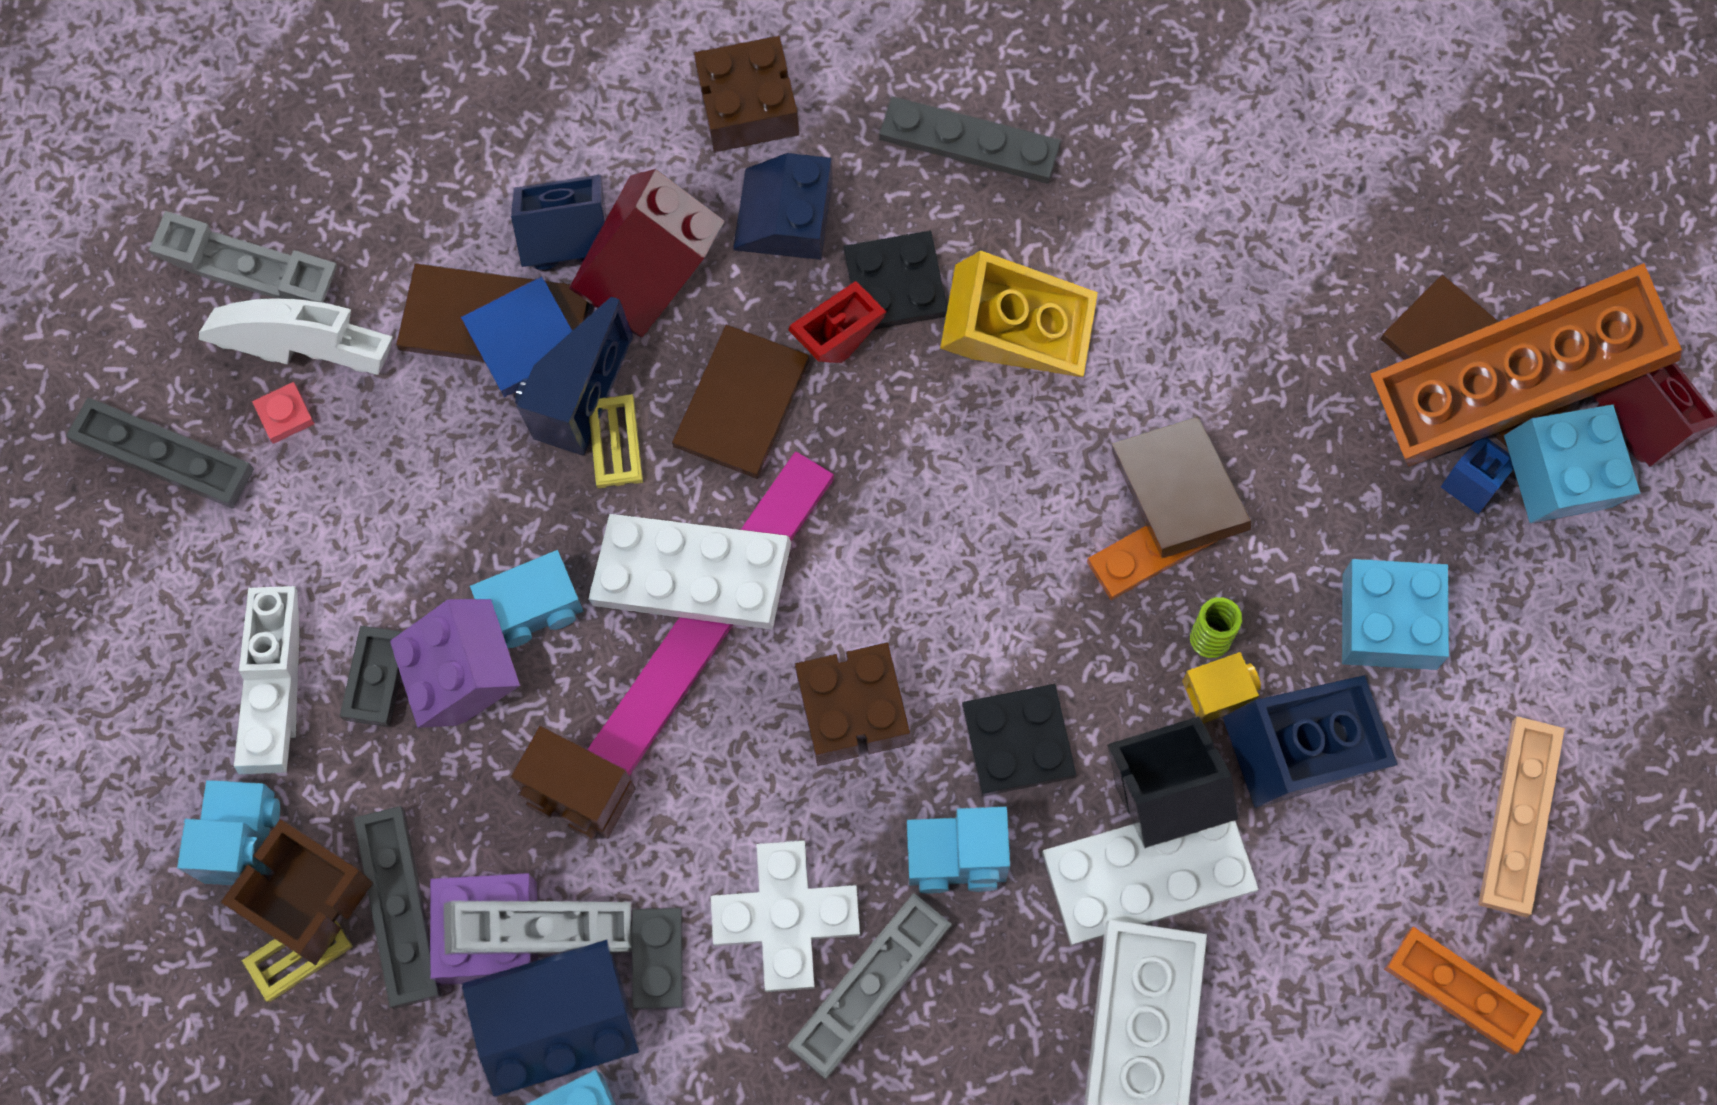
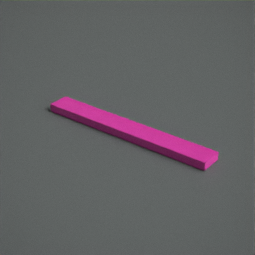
M795 451L741 530L786 535L792 541L834 480V474ZM679 617L587 750L625 769L630 776L733 624Z

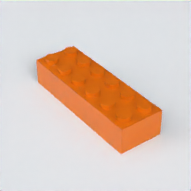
M1643 263L1373 372L1370 375L1408 467L1528 421L1531 418H1536L1680 361L1682 349L1647 268Z

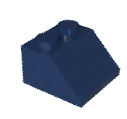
M785 153L745 168L733 250L821 260L833 182L832 158Z
M601 174L513 188L511 219L521 267L533 266L534 269L543 270L557 266L559 261L577 259L578 262L583 263L607 218Z

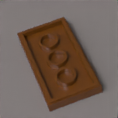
M415 263L396 346L400 351L484 362L461 317L536 279ZM545 281L573 331L587 318L589 302L570 290L571 284Z
M1442 274L1382 334L1380 340L1406 360L1499 321ZM1571 404L1538 417L1564 413ZM1523 423L1492 435L1507 447L1504 435Z

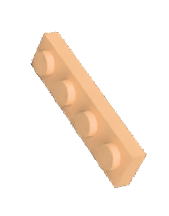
M1518 716L1512 720L1478 902L1479 906L1526 918L1532 914L1565 728Z

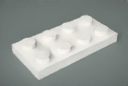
M609 514L588 600L593 606L773 630L791 541L786 535Z
M1236 821L1144 848L1132 824L1042 851L1071 946L1104 937L1107 920L1145 925L1255 893L1259 890Z
M1114 920L1106 921L1084 1105H1189L1207 934Z

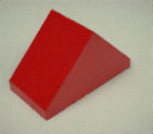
M855 281L792 323L788 331L818 362L843 363L885 317L886 311Z

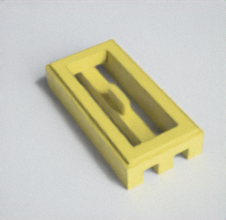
M633 394L599 399L595 411L589 417L597 488H606L613 485L621 486L627 483H643ZM617 407H625L631 471L623 472ZM598 408L608 410L613 474L605 475Z
M341 929L335 937L337 943L325 951L316 966L308 961L272 986L268 983L270 979L303 957L293 951L262 972L258 964L286 947L274 939L243 959L242 962L265 1000L270 1003L353 948V945L346 937L343 929Z

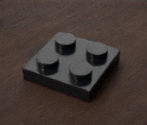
M931 230L843 246L850 284L857 281L886 311L885 317L873 330L946 317L947 303Z
M1055 684L962 702L982 797L1076 778L1075 766Z

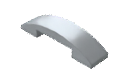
M168 211L164 212L149 248L150 254L204 278L280 299H298L323 303L337 269V264L295 250H293L292 255H288L213 232L207 223Z

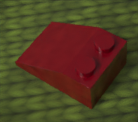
M657 169L630 175L569 289L597 309L610 297L620 299L632 334L643 337L704 260L724 220Z

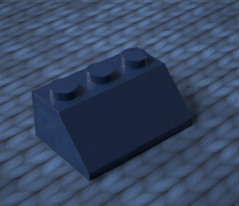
M607 939L462 983V991L478 1057L493 1097L640 1053L632 1011Z

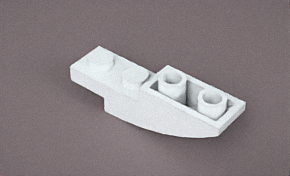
M276 298L242 301L214 308L201 328L198 340L216 344L224 349H234L259 356L271 362L288 364L294 352H298L312 359H323L350 367L358 372H369L378 375L389 355L393 336L349 324L351 309L307 300Z
M295 586L248 588L239 673L244 681L234 768L238 774L287 773L290 738L296 737L299 610L298 593Z

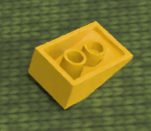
M980 250L955 264L940 349L973 360L1084 377L1098 292Z

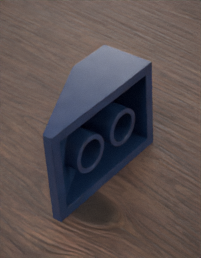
M610 297L533 366L528 380L523 379L520 382L516 392L515 403L534 440L585 456L591 441L589 417L595 411L599 399L609 397L633 338L620 299ZM598 408L599 419L603 412L602 408Z
M1365 675L1257 699L1223 716L1254 808L1285 801L1398 765Z

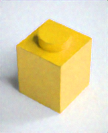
M1241 652L1187 670L1182 680L1196 717L1199 716L1203 723L1223 717L1257 700L1259 696L1257 691L1261 690L1260 679L1252 663H1245Z

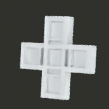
M805 841L756 844L759 892L711 896L713 945L716 947L762 943L765 992L815 989L811 940L860 936L857 886L808 889Z

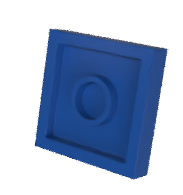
M543 277L461 317L504 398L515 393L520 382L523 379L528 380L533 366L572 332Z

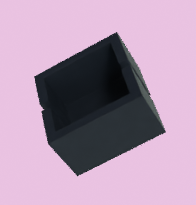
M1199 716L1107 744L1116 789L1128 814L1131 816V821L1144 848L1238 820L1232 775L1217 748L1214 749V742Z

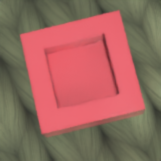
M294 382L252 401L273 444L315 424Z

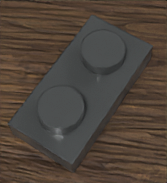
M360 626L340 712V717L344 721L390 727L401 680V674L390 640L402 633L401 631Z
M681 908L632 909V1008L634 1010L683 1008Z

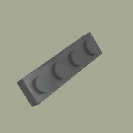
M891 96L879 133V140L1047 184H1049L1061 139Z
M87 397L66 435L72 443L232 509L254 470L251 464L89 397Z
M402 806L354 817L364 875L373 882L368 890V897L389 1007L397 1009L442 997L440 985L430 978V935L405 809Z

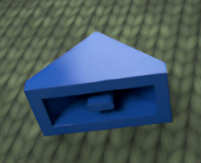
M1487 437L1479 439L1460 458L1441 485V488L1479 514L1514 468L1510 454Z

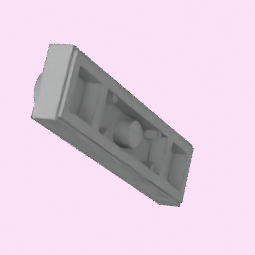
M913 893L787 1047L826 1080L946 934L952 924Z
M449 901L443 903L445 955L560 954L606 939L612 953L632 951L631 902Z

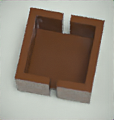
M780 35L693 52L714 153L800 136L798 112L790 77L788 78V69Z
M888 642L847 651V661L839 663L837 654L794 663L817 766L859 757L857 738L866 736L868 755L910 745V730Z
M539 726L511 775V779L520 789L518 796L527 801L525 804L527 807L547 818H551L554 811L561 814V818L569 823L567 826L569 829L589 840H593L596 833L607 839L609 838L636 790L625 769L542 726Z
M280 819L254 855L256 859L274 871V875L268 880L258 871L247 865L220 903L316 966L342 929L334 923L336 919L341 915L348 920L373 882L360 870Z

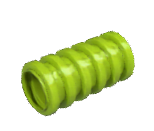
M1215 597L1206 601L1201 607L1190 632V643L1199 655L1206 658H1217L1229 650L1242 623V613L1239 607L1232 600L1224 597ZM1207 623L1219 625L1224 632L1213 630Z

